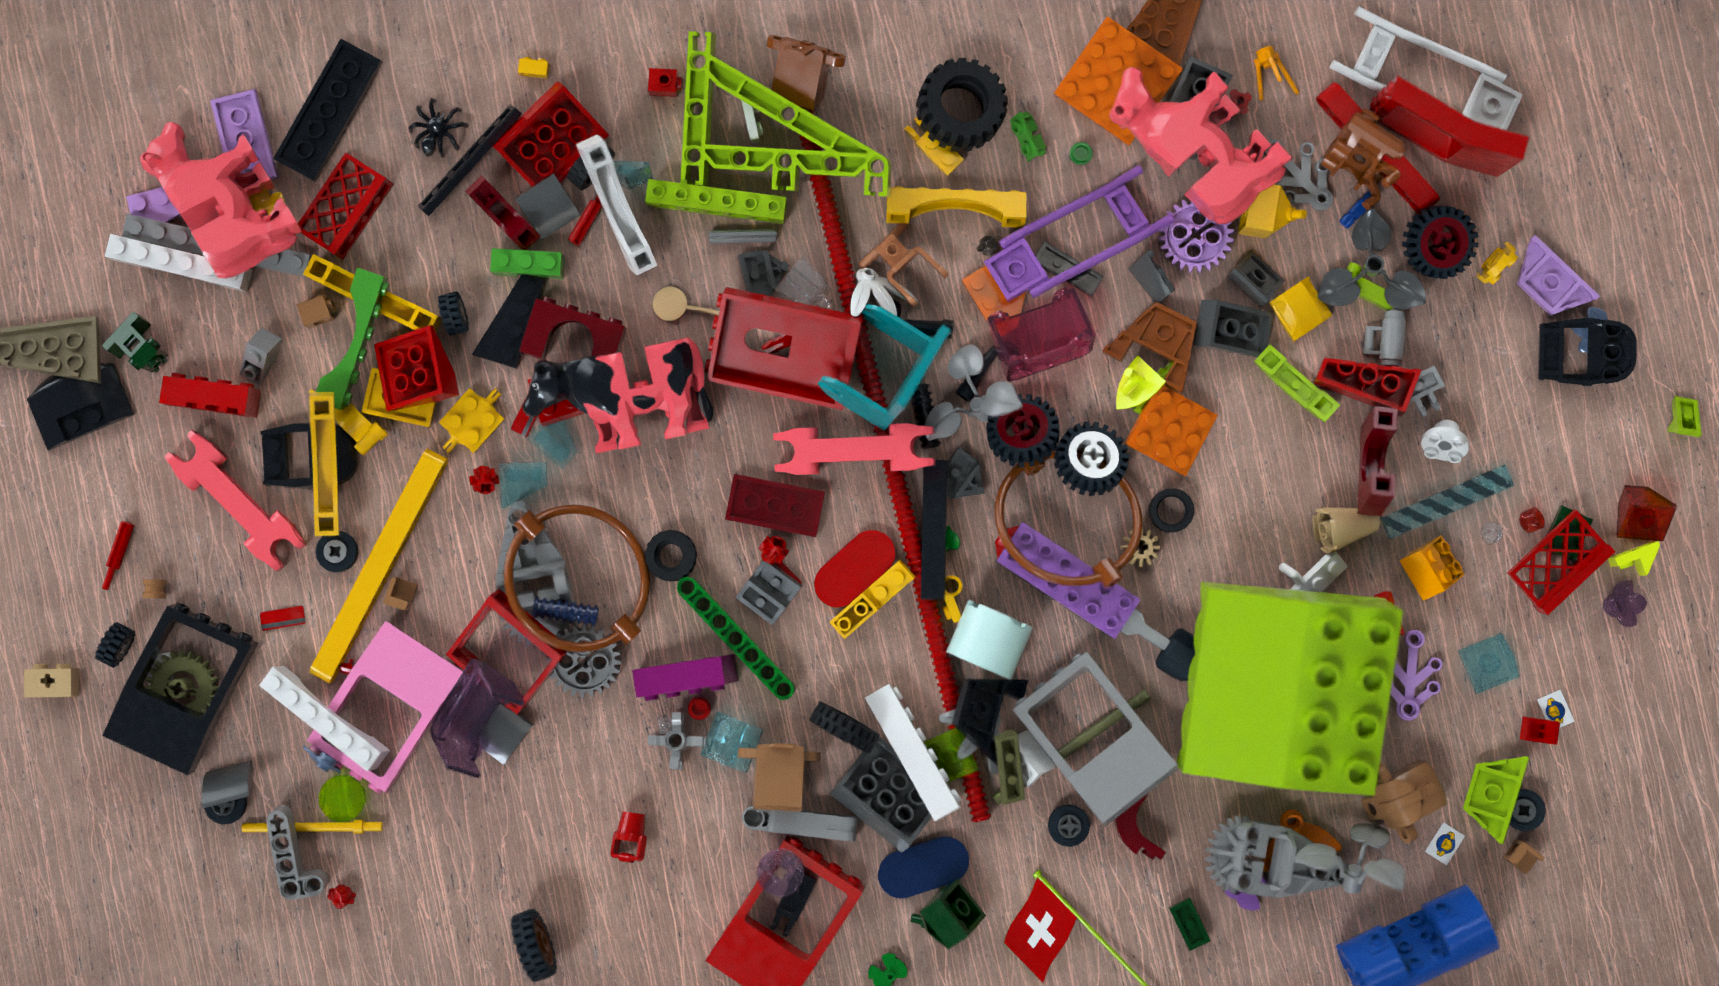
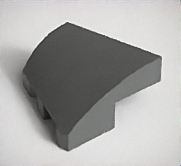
M1150 249L1128 270L1152 300L1160 303L1174 292L1175 288L1167 278L1163 268L1155 264L1151 259L1154 253Z

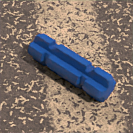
M1367 191L1362 196L1363 198L1359 199L1347 212L1348 214H1345L1339 220L1343 227L1346 229L1351 227L1355 222L1354 220H1357L1366 211L1362 206V202L1371 196L1370 191Z

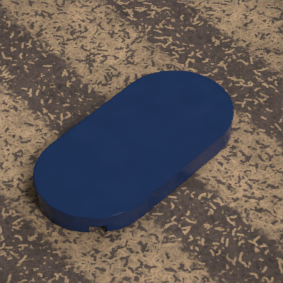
M949 836L937 837L910 846L902 853L898 850L888 854L880 864L878 880L880 886L888 895L901 899L948 885L957 878L958 880L961 879L968 869L969 855L965 846L957 839Z

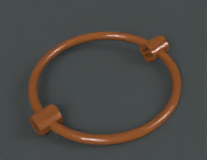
M1051 450L1052 455L1049 458L1044 456V460L1054 459L1056 450ZM1077 450L1078 460L1080 459L1083 451ZM1035 460V466L1030 467L1029 462H1024V467H1019V463L1014 466L1002 481L995 501L997 531L1011 557L1029 573L1054 584L1085 586L1101 582L1106 589L1113 587L1121 581L1123 576L1120 570L1133 557L1142 534L1141 507L1135 491L1126 478L1123 476L1119 486L1127 496L1133 515V531L1128 547L1115 563H1113L1111 558H1105L1095 565L1092 569L1095 574L1071 577L1057 575L1039 568L1025 558L1012 542L1004 519V504L1007 492L1020 473L1025 471L1028 476H1033L1045 467V462L1039 464L1038 460ZM1105 460L1101 462L1099 466L1100 469L1106 467Z
M563 505L547 509L536 516L529 510L513 524L519 531L513 538L505 559V591L516 617L532 635L558 649L588 652L605 648L619 640L627 645L641 632V629L636 624L641 618L648 601L650 574L641 545L633 533L621 521L607 512L590 506ZM565 514H582L602 520L616 529L625 538L636 556L641 579L637 605L630 617L625 613L610 627L614 633L605 638L591 642H569L556 638L532 622L517 598L513 570L518 549L525 538L530 542L545 528L542 522L552 517Z

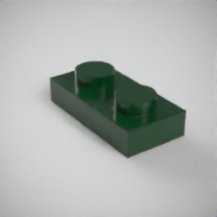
M1189 897L1168 907L1189 951L1211 941Z

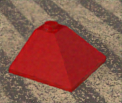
M432 325L374 344L386 411L390 412L434 403L459 395L454 369Z

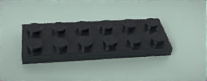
M340 39L273 159L316 182L383 62L349 42Z

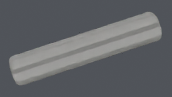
M776 229L709 231V242L711 244L777 241Z

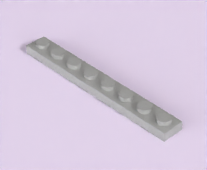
M126 214L122 237L203 254L188 227ZM284 250L265 258L255 266L306 277L303 273L311 259V255Z

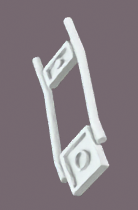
M1360 6L1357 7L1354 15L1374 24V27L1368 36L1354 70L1335 60L1331 63L1330 69L1376 92H1381L1382 88L1386 87V85L1375 81V78H1377L1395 37L1398 36L1481 72L1462 114L1475 122L1503 130L1508 129L1523 94L1502 84L1506 79V74L1487 64L1403 29Z

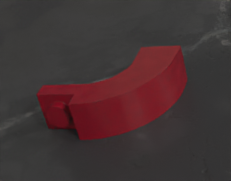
M482 175L465 191L521 250H527L541 237Z
M1146 794L1114 820V825L1122 842L1133 853L1137 854L1142 847L1144 848L1142 853L1152 860L1157 857L1161 860L1166 852L1145 838L1137 827V812L1148 794Z

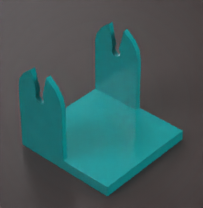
M867 304L865 306L867 310L863 309L861 313L873 326L919 354L889 406L885 409L848 385L831 377L823 376L818 385L829 397L885 431L906 406L949 334L950 329L942 325L931 338L884 308Z

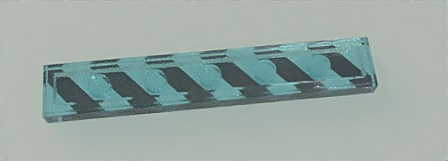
M1502 465L1385 515L1380 520L1388 539H1393L1511 488L1514 484L1506 465Z

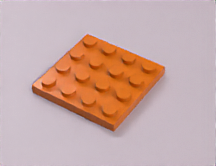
M1107 16L1054 94L1130 146L1135 138L1133 133L1128 128L1122 130L1109 117L1110 110L1114 105L1121 86L1124 70L1131 67L1139 68L1143 73L1144 84L1155 103H1160L1183 68Z

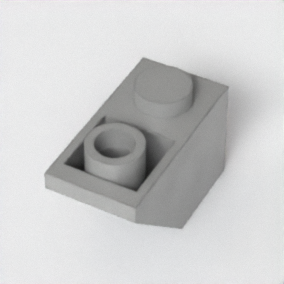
M261 328L246 344L239 375L260 386L278 355L282 338Z

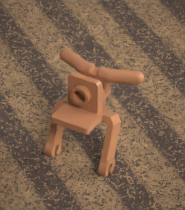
M898 224L884 238L880 245L878 244L859 262V267L862 269L867 268L875 259L881 256L882 260L891 267L887 273L888 282L905 298L911 307L915 308L918 305L917 301L893 278L917 254L921 255L944 279L949 274L944 267L933 260L921 247L915 246L908 251L897 239L907 229L908 225Z

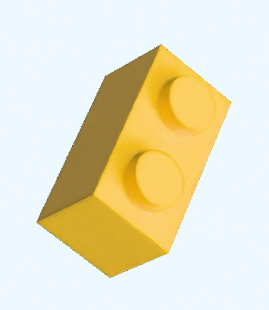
M531 57L519 58L518 74L520 76L548 79L550 64L546 59L538 58V60H532Z

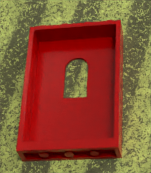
M726 287L723 294L719 293L716 307H720L719 316H714L712 329H716L715 338H710L708 351H712L711 359L706 360L704 372L708 373L707 381L843 411L844 406L829 397L819 387L818 383L823 376L839 380L849 386L863 316L854 317L849 313ZM757 328L792 336L789 356L785 357L751 349L745 342L746 333L751 329Z

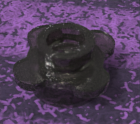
M992 235L983 237L979 241V246L976 247L977 251H982V254L985 256L997 253L1000 250L998 241L1001 240V237H994Z

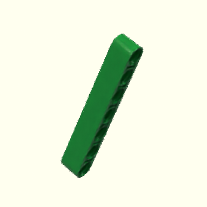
M691 577L680 579L677 583L679 595L775 697L780 700L789 699L795 690L793 682L697 580ZM686 581H691L694 584V591L691 594H685L682 591V585ZM701 598H707L710 601V608L707 611H701L698 608V601ZM717 615H723L726 618V625L723 628H717L714 625V618ZM735 631L742 635V642L739 645H734L730 642V635ZM752 648L758 652V659L755 662H750L746 659L745 654L748 649ZM768 665L774 669L775 673L771 679H766L762 676L761 671L764 666ZM780 683H787L790 686L791 690L788 695L783 696L778 693L777 688Z

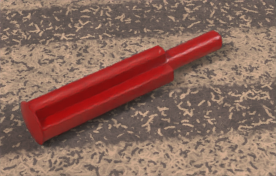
M598 195L595 200H590L568 238V241L576 246L581 245L603 207Z
M120 522L106 566L109 568L102 585L104 590H109L115 570L120 569L135 526L130 522Z

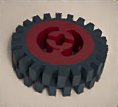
M1440 205L1420 210V215L1415 214L1412 217L1413 223L1408 222L1406 227L1410 228L1409 231H1404L1403 237H1407L1406 242H1402V247L1407 248V251L1403 253L1405 257H1409V260H1407L1408 264L1414 266L1413 269L1416 272H1420L1421 275L1437 279H1448V277L1457 276V272L1462 273L1465 271L1464 266H1470L1472 263L1469 258H1475L1476 252H1473V247L1478 248L1479 244L1474 242V238H1478V232H1473L1476 226L1474 223L1469 222L1471 220L1469 215H1464L1462 210L1454 207ZM1443 227H1447L1451 234L1444 232ZM1430 251L1437 252L1438 257L1435 258Z
M1017 394L1023 407L1008 414L988 416V423L986 424L989 447L993 450L996 457L1000 455V461L1005 463L1009 460V465L1015 466V462H1019V467H1024V462H1029L1031 467L1035 466V460H1038L1040 464L1044 462V456L1049 458L1052 455L1051 450H1056L1057 443H1059L1058 416L1055 415L1054 408H1049V403L1046 400L1042 404L1041 398L1036 396L1035 400H1032V395L1030 394L1026 395V399H1022V394ZM1011 425L1013 436H1009L1007 433V430ZM1033 425H1037L1040 429L1035 437Z

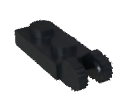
M796 868L776 909L777 913L769 929L774 931L778 927L779 920L783 915L790 919L783 930V936L788 937L808 900L817 878Z

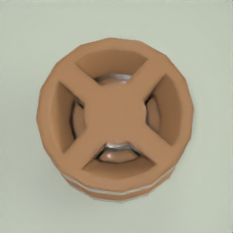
M143 579L145 591L142 593V598L166 599L164 587L167 585V580Z

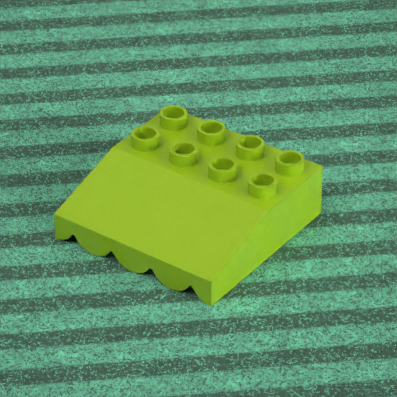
M1201 582L1200 598L1202 608L1198 613L1195 624V656L1191 661L1188 673L1189 701L1183 712L1181 725L1182 748L1178 753L1176 761L1182 773L1282 789L1375 796L1403 610L1385 598Z

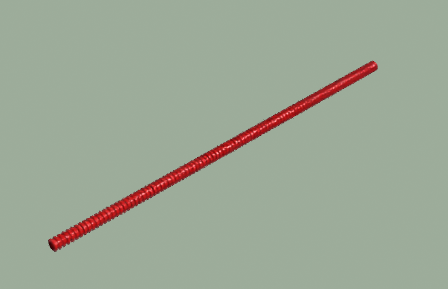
M802 135L799 136V140L802 141L801 147L804 150H823L822 147ZM811 175L810 182H813L811 187L815 190L813 192V195L816 196L815 203H818L816 207L817 210H820L818 215L822 217L820 223L824 225L822 230L825 231L824 237L827 238L825 243L829 245L827 250L831 253L829 258L832 259L831 265H834L832 270L836 273L834 278L838 281L836 286H839L838 293H841L839 298L843 301L841 306L845 308L843 310L844 313L851 314L850 305L852 294L857 286L854 283L856 278H853L854 271H851L853 266L849 263L851 258L847 255L849 250H846L847 243H844V240H846L845 236L842 235L844 230L840 228L842 222H839L840 215H837L839 210L835 208L837 202L833 200L835 195L832 194L833 187H830L832 184L831 180H828L830 176ZM863 318L855 354L857 356L855 361L859 364L857 369L861 372L859 373V377H862L861 384H864L862 389L866 392L864 394L865 397L886 409L888 404H885L886 397H883L884 390H881L883 384L879 382L881 376L877 374L879 369H876L877 362H874L876 357L872 354L874 349L870 346L872 341H869L870 334H867L869 330L865 326L867 321ZM871 423L875 427L873 433H876L877 436H889V426L883 431ZM881 460L884 463L882 464V468H885L884 475H887L885 480L889 483L887 488L891 491L889 493V496H892L891 503H894L892 508L896 510L894 516L898 518L896 524H899L898 531H901L900 538H903L901 544L905 546L903 551L907 554L905 559H908L909 562L907 566H910V571L915 576L912 587H915L916 590L914 594H917L916 602H919L917 607L921 609L919 615L923 617L921 623L925 625L923 626V630H926L924 635L928 637L926 643L930 645L928 650L932 653L930 658H933L932 665H935L933 670L937 673L935 678L939 681L937 686H940L941 690H939V693L942 694L941 701H944L942 706L946 708L944 712L946 713L956 709L960 695L957 690L959 686H956L958 681L954 678V675H956L955 671L953 672L952 670L954 665L950 663L952 657H949L948 654L950 653L946 652L949 645L945 643L947 637L943 635L945 629L941 627L943 622H940L941 615H938V611H940L936 607L938 602L921 599L922 544H920L922 538L918 536L920 531L916 528L918 523H915L916 516H913L915 511L911 508L913 503L909 500L911 495H908L909 488H906L908 483L904 481L906 475L902 471H891L890 460ZM951 724L948 726V729H951L950 736L954 733H959L964 739L966 738L955 726ZM974 751L964 758L965 768L960 777L964 780L962 785L966 788L964 793H967L966 800H969L967 805L971 807V811H969L970 815H973L971 821L981 822L990 819L992 815L988 813L990 807L986 805L988 800L984 797L986 792H983L984 785H981L983 780L979 777L981 772L977 769L979 764H976L977 757H974Z

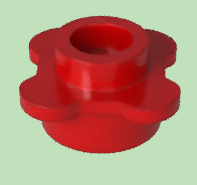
M1237 89L1231 90L1229 93L1230 99L1241 110L1239 113L1241 115L1247 114L1249 110L1247 106L1252 99L1251 94L1248 92L1240 93Z

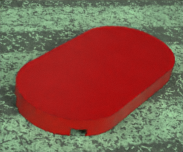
M867 530L858 534L817 572L814 588L818 598L824 604L836 608L847 606L892 566L895 559V547L891 539L883 532L877 530Z

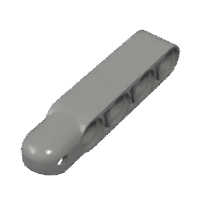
M753 805L747 807L742 814L743 824L751 830L856 841L858 817L806 810H801V812L754 809Z

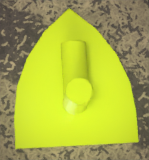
M1138 355L1128 368L1125 369L1120 380L1116 395L1117 410L1130 409L1141 405L1151 399L1166 383Z

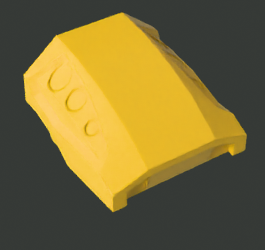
M1309 276L1269 302L1279 322L1293 342L1332 316L1326 304L1318 299V293Z

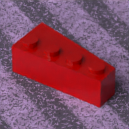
M1324 358L1313 384L1373 407L1398 409L1397 416L1402 417L1406 412L1422 369H1407L1398 366H1382L1374 363L1366 364L1349 360Z
M172 373L171 377L163 376L159 399L160 404L257 418L261 391L255 389L254 384L240 382V385L231 384L232 381L217 379V382L208 381L209 378L194 376V379H186L185 374Z

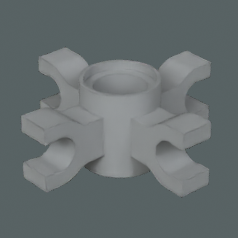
M672 712V730L666 736L648 735V745L666 746L671 750L669 769L683 770V752L689 747H707V738L689 737L684 732L685 714ZM680 735L682 743L676 748L673 745V739L675 736Z

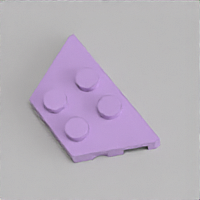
M1536 235L1530 238L1516 284L1550 316L1600 297Z

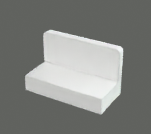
M1026 730L1018 734L1023 783L1028 788L1042 774L1052 770L1055 764L1031 733Z

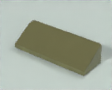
M1009 729L995 736L1003 805L1025 800L1018 733Z

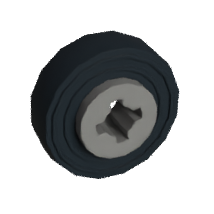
M339 531V535L322 536L315 550L319 564L327 571L335 573L344 572L351 568L357 561L359 553L358 545L354 538L342 531Z

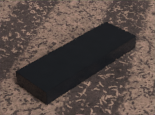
M1046 241L1043 242L1036 254V258L1043 269L1055 276L1081 263ZM1090 268L1065 282L1092 297L1104 276Z

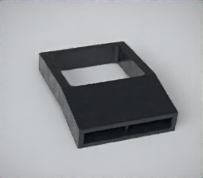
M176 603L168 605L124 685L102 736L185 775H189L195 772L216 723L258 642L252 640L253 636L247 633L240 632L238 634L231 630L232 627L222 622L218 624L210 621V616L200 612L195 614L189 611L190 607L187 605ZM176 621L230 645L237 650V654L205 715L155 693L143 685L149 670Z

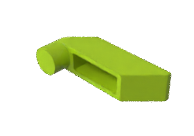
M1350 262L1347 270L1352 274V279L1361 272L1362 267ZM1363 277L1355 282L1360 288L1358 297L1385 311L1393 309L1385 299L1384 288Z

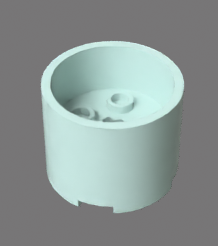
M968 600L946 652L1011 680L1033 627Z

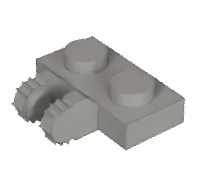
M1435 365L1420 373L1409 404L1415 403L1422 418L1427 416V410L1420 398L1426 395L1435 411L1441 409L1433 392L1445 385Z

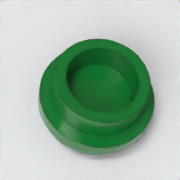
M1085 142L1075 143L1069 152L1071 161L1076 165L1089 163L1093 155L1092 148Z

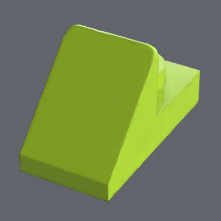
M1675 396L1672 400L1673 420L1667 432L1700 438L1702 433L1698 400Z

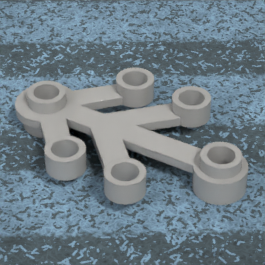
M1273 139L1269 141L1271 145L1278 142L1283 147L1282 143L1278 140ZM1305 142L1299 148L1301 170L1290 160L1283 167L1293 177H1282L1275 185L1303 187L1309 194H1296L1292 190L1285 191V194H1291L1293 200L1289 202L1291 204H1311L1315 210L1324 211L1333 202L1332 193L1326 189L1328 169L1321 170L1319 168V163L1323 159H1320L1315 164V170L1318 172L1316 187L1310 181L1311 155L1314 152V146L1310 142ZM1308 146L1310 153H1305L1303 147ZM1270 147L1266 151H1264L1265 156L1267 155V152L1270 149ZM1319 195L1325 197L1324 203L1318 201Z

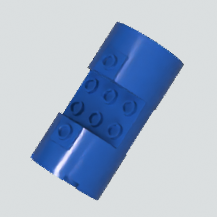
M1464 884L1422 904L1421 910L1385 927L1377 925L1336 945V950L1344 969L1352 981V986H1419L1450 970H1457L1499 950V943L1482 905L1471 889Z

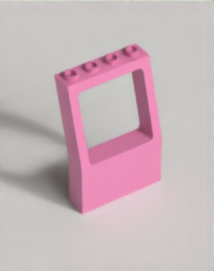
M385 621L350 671L328 708L339 715L360 680L366 677L422 714L421 719L383 777L364 770L347 755L327 743L325 738L315 730L312 731L307 739L312 744L310 749L319 755L322 751L337 761V767L341 769L344 765L349 768L350 772L348 774L357 780L366 779L370 782L368 787L378 794L381 791L388 793L429 727L465 676V673Z

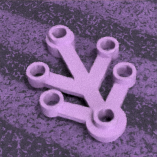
M1410 630L1404 636V642L1408 646L1406 673L1395 660L1393 674L1404 685V696L1394 686L1393 679L1390 692L1391 697L1397 703L1396 711L1398 716L1407 721L1417 718L1420 713V705L1432 695L1438 694L1441 689L1437 681L1431 680L1425 684V689L1414 697L1415 687L1434 671H1439L1442 668V661L1439 658L1432 657L1428 659L1427 665L1416 674L1418 648L1425 642V637L1419 630ZM1411 635H1415L1417 641L1413 644L1409 640ZM1433 660L1438 662V667L1435 669L1431 667ZM1432 683L1436 685L1434 692L1429 690V686ZM1407 704L1411 706L1409 713L1404 711V707Z

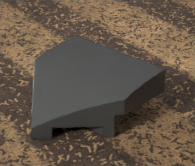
M757 250L737 256L745 290L767 296L772 295L776 290L783 275L790 266L773 257L766 250Z
M960 447L955 450L948 460L947 496L949 498H960L985 494L980 464Z

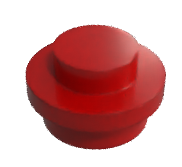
M695 697L688 704V713L695 720H703L711 712V704L704 697Z

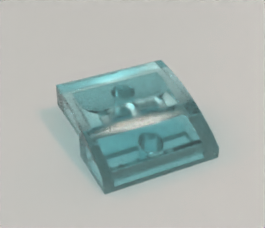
M717 711L707 736V747H703L700 755L747 773L752 759L738 758V748H756L764 729Z

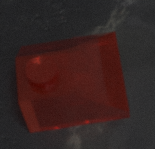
M1625 485L1618 502L1617 538L1664 541L1677 509L1676 504L1649 487Z

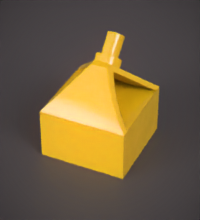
M1274 184L1261 191L1251 206L1241 215L1238 234L1265 239L1290 222L1296 221V219H1305L1307 212L1306 210L1292 207L1281 185Z

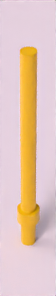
M354 820L353 822L295 823L296 832L353 831L354 834H364L365 831H383V822H365V820ZM242 823V832H268L267 823Z

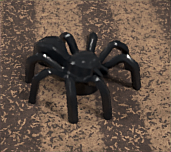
M431 98L429 102L431 118L422 112V106H416L417 113L427 123L414 122L408 129L411 134L416 126L427 128L417 135L414 141L415 147L419 148V140L423 136L430 134L423 139L421 144L423 154L429 157L435 152L436 137H438V152L444 158L443 136H447L455 150L458 151L460 147L454 136L448 132V129L462 126L467 128L468 123L458 122L447 125L456 112H462V109L458 107L452 109L446 119H444L445 114H442L440 117V112L435 116L433 104L437 100Z

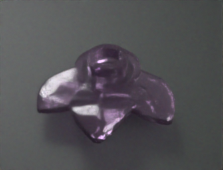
M1631 580L1622 581L1615 585L1613 594L1609 595L1603 602L1605 613L1611 617H1616L1619 623L1625 627L1636 626L1637 619L1635 614L1641 613L1647 606L1645 597L1638 593H1633V581Z

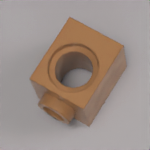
M324 295L296 304L304 326L309 329L335 320V305L332 299L328 300Z

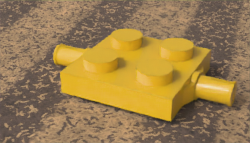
M469 388L438 422L448 430L451 436L442 447L450 453L459 443L475 453L505 420L493 405L502 394L494 388L484 398Z

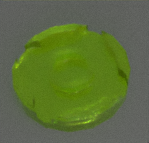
M337 775L328 779L321 787L318 795L319 806L323 814L329 819L337 822L349 821L357 817L364 809L366 791L356 778L349 775Z

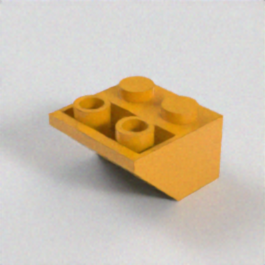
M1442 535L1411 551L1399 560L1423 601L1446 591L1465 575L1461 564L1455 559L1449 544Z

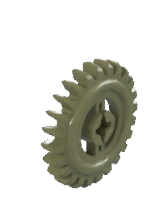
M184 650L179 651V657L175 651H171V659L166 655H162L163 663L154 661L157 669L151 668L149 670L153 677H146L145 681L151 683V685L145 688L168 699L170 698L168 697L167 689L169 695L174 699H185L191 695L196 696L194 701L184 706L205 715L215 696V691L219 688L218 685H215V682L220 679L219 677L212 676L216 671L215 668L208 669L210 661L202 663V655H198L195 659L193 651H190L187 656ZM186 671L197 679L199 688L194 686L191 679L176 678L171 681L169 678L176 672ZM176 685H181V687L184 688V690H194V691L181 692V690L178 689V687H175V686H176Z

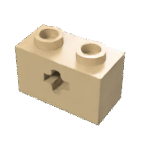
M33 664V669H24V698L79 696V668H71V664H56V668H47V664ZM49 678H55V683L49 682Z

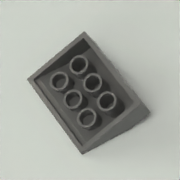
M880 737L870 754L863 751L829 793L901 853L911 846L932 817L895 750Z

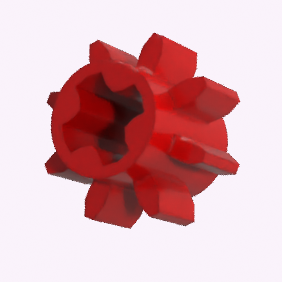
M488 466L477 467L473 470L474 476H469L470 485L473 486L474 492L478 491L481 494H489L495 491L494 484L500 483L495 468L490 469Z
M766 536L758 550L762 551L761 558L768 564H775L776 562L781 564L789 553L785 549L786 542L779 536L771 538Z

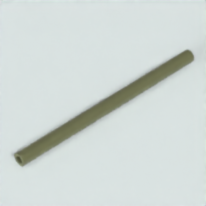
M1143 689L1126 702L1134 711L1151 699V697ZM1116 708L1057 750L1063 759L1067 758L1124 718L1123 714ZM1001 789L992 795L998 805L1002 803Z

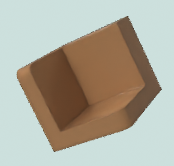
M392 577L383 604L404 611H410L418 585L398 577Z
M1515 839L1502 858L1521 872L1527 874L1537 860L1543 861L1545 857L1525 842Z

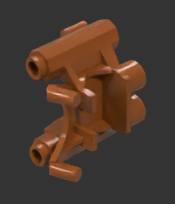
M1364 108L1361 114L1356 112L1325 152L1320 165L1330 170V175L1332 176L1338 169H1344L1358 180L1353 188L1356 191L1362 184L1367 186L1371 196L1362 202V206L1368 210L1381 199V194L1377 187V184L1384 175L1381 172L1388 175L1381 181L1385 188H1388L1401 176L1397 168L1382 161L1381 158L1385 154L1391 159H1395V157L1400 159L1407 147L1404 146V141L1375 124L1380 117Z

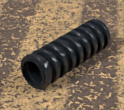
M927 383L919 384L911 396L914 399L913 406L916 407L914 413H917L915 419L919 422L917 423L918 426H925L926 419L934 408L931 405L933 399L930 398L932 393L928 389L930 384ZM922 435L919 438L923 443L921 445L923 449L941 445V441H938V439L928 441L926 435Z

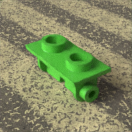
M1028 111L1019 112L1010 120L1011 128L1018 138L1022 153L1026 156L1027 161L1030 162L1036 156L1045 155L1047 147L1040 134L1032 135V132L1038 130L1032 114L1029 115Z

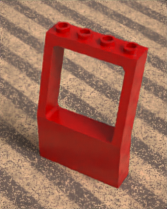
M1398 75L1392 81H1389L1387 86H1384L1382 91L1377 93L1376 97L1372 98L1369 107L1372 113L1380 117L1377 121L1378 123L1439 160L1495 177H1499L1524 160L1530 138L1475 122Z
M787 835L705 961L742 986H802L863 893L865 886L862 885V881L853 875L848 876L843 873V869L836 863H828L822 859L823 856L814 849L810 851L804 847V843L797 837H789ZM786 856L792 857L847 894V898L809 954L804 953L748 914Z

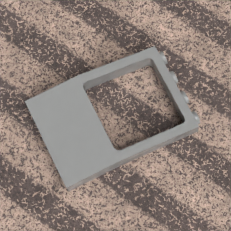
M1086 651L1084 654L1079 653L1070 660L1071 664L1065 669L1059 668L1052 674L1053 678L1046 684L1042 682L1037 685L1033 690L1034 693L1028 698L1025 696L1018 700L1013 711L1103 826L1106 827L1179 768ZM1084 672H1089L1131 724L1132 728L1080 770L1073 771L1033 721L1031 714Z

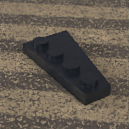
M521 275L472 353L473 356L515 369L518 368L522 353L519 352L535 300L536 298L540 299L545 284L544 280L528 275Z

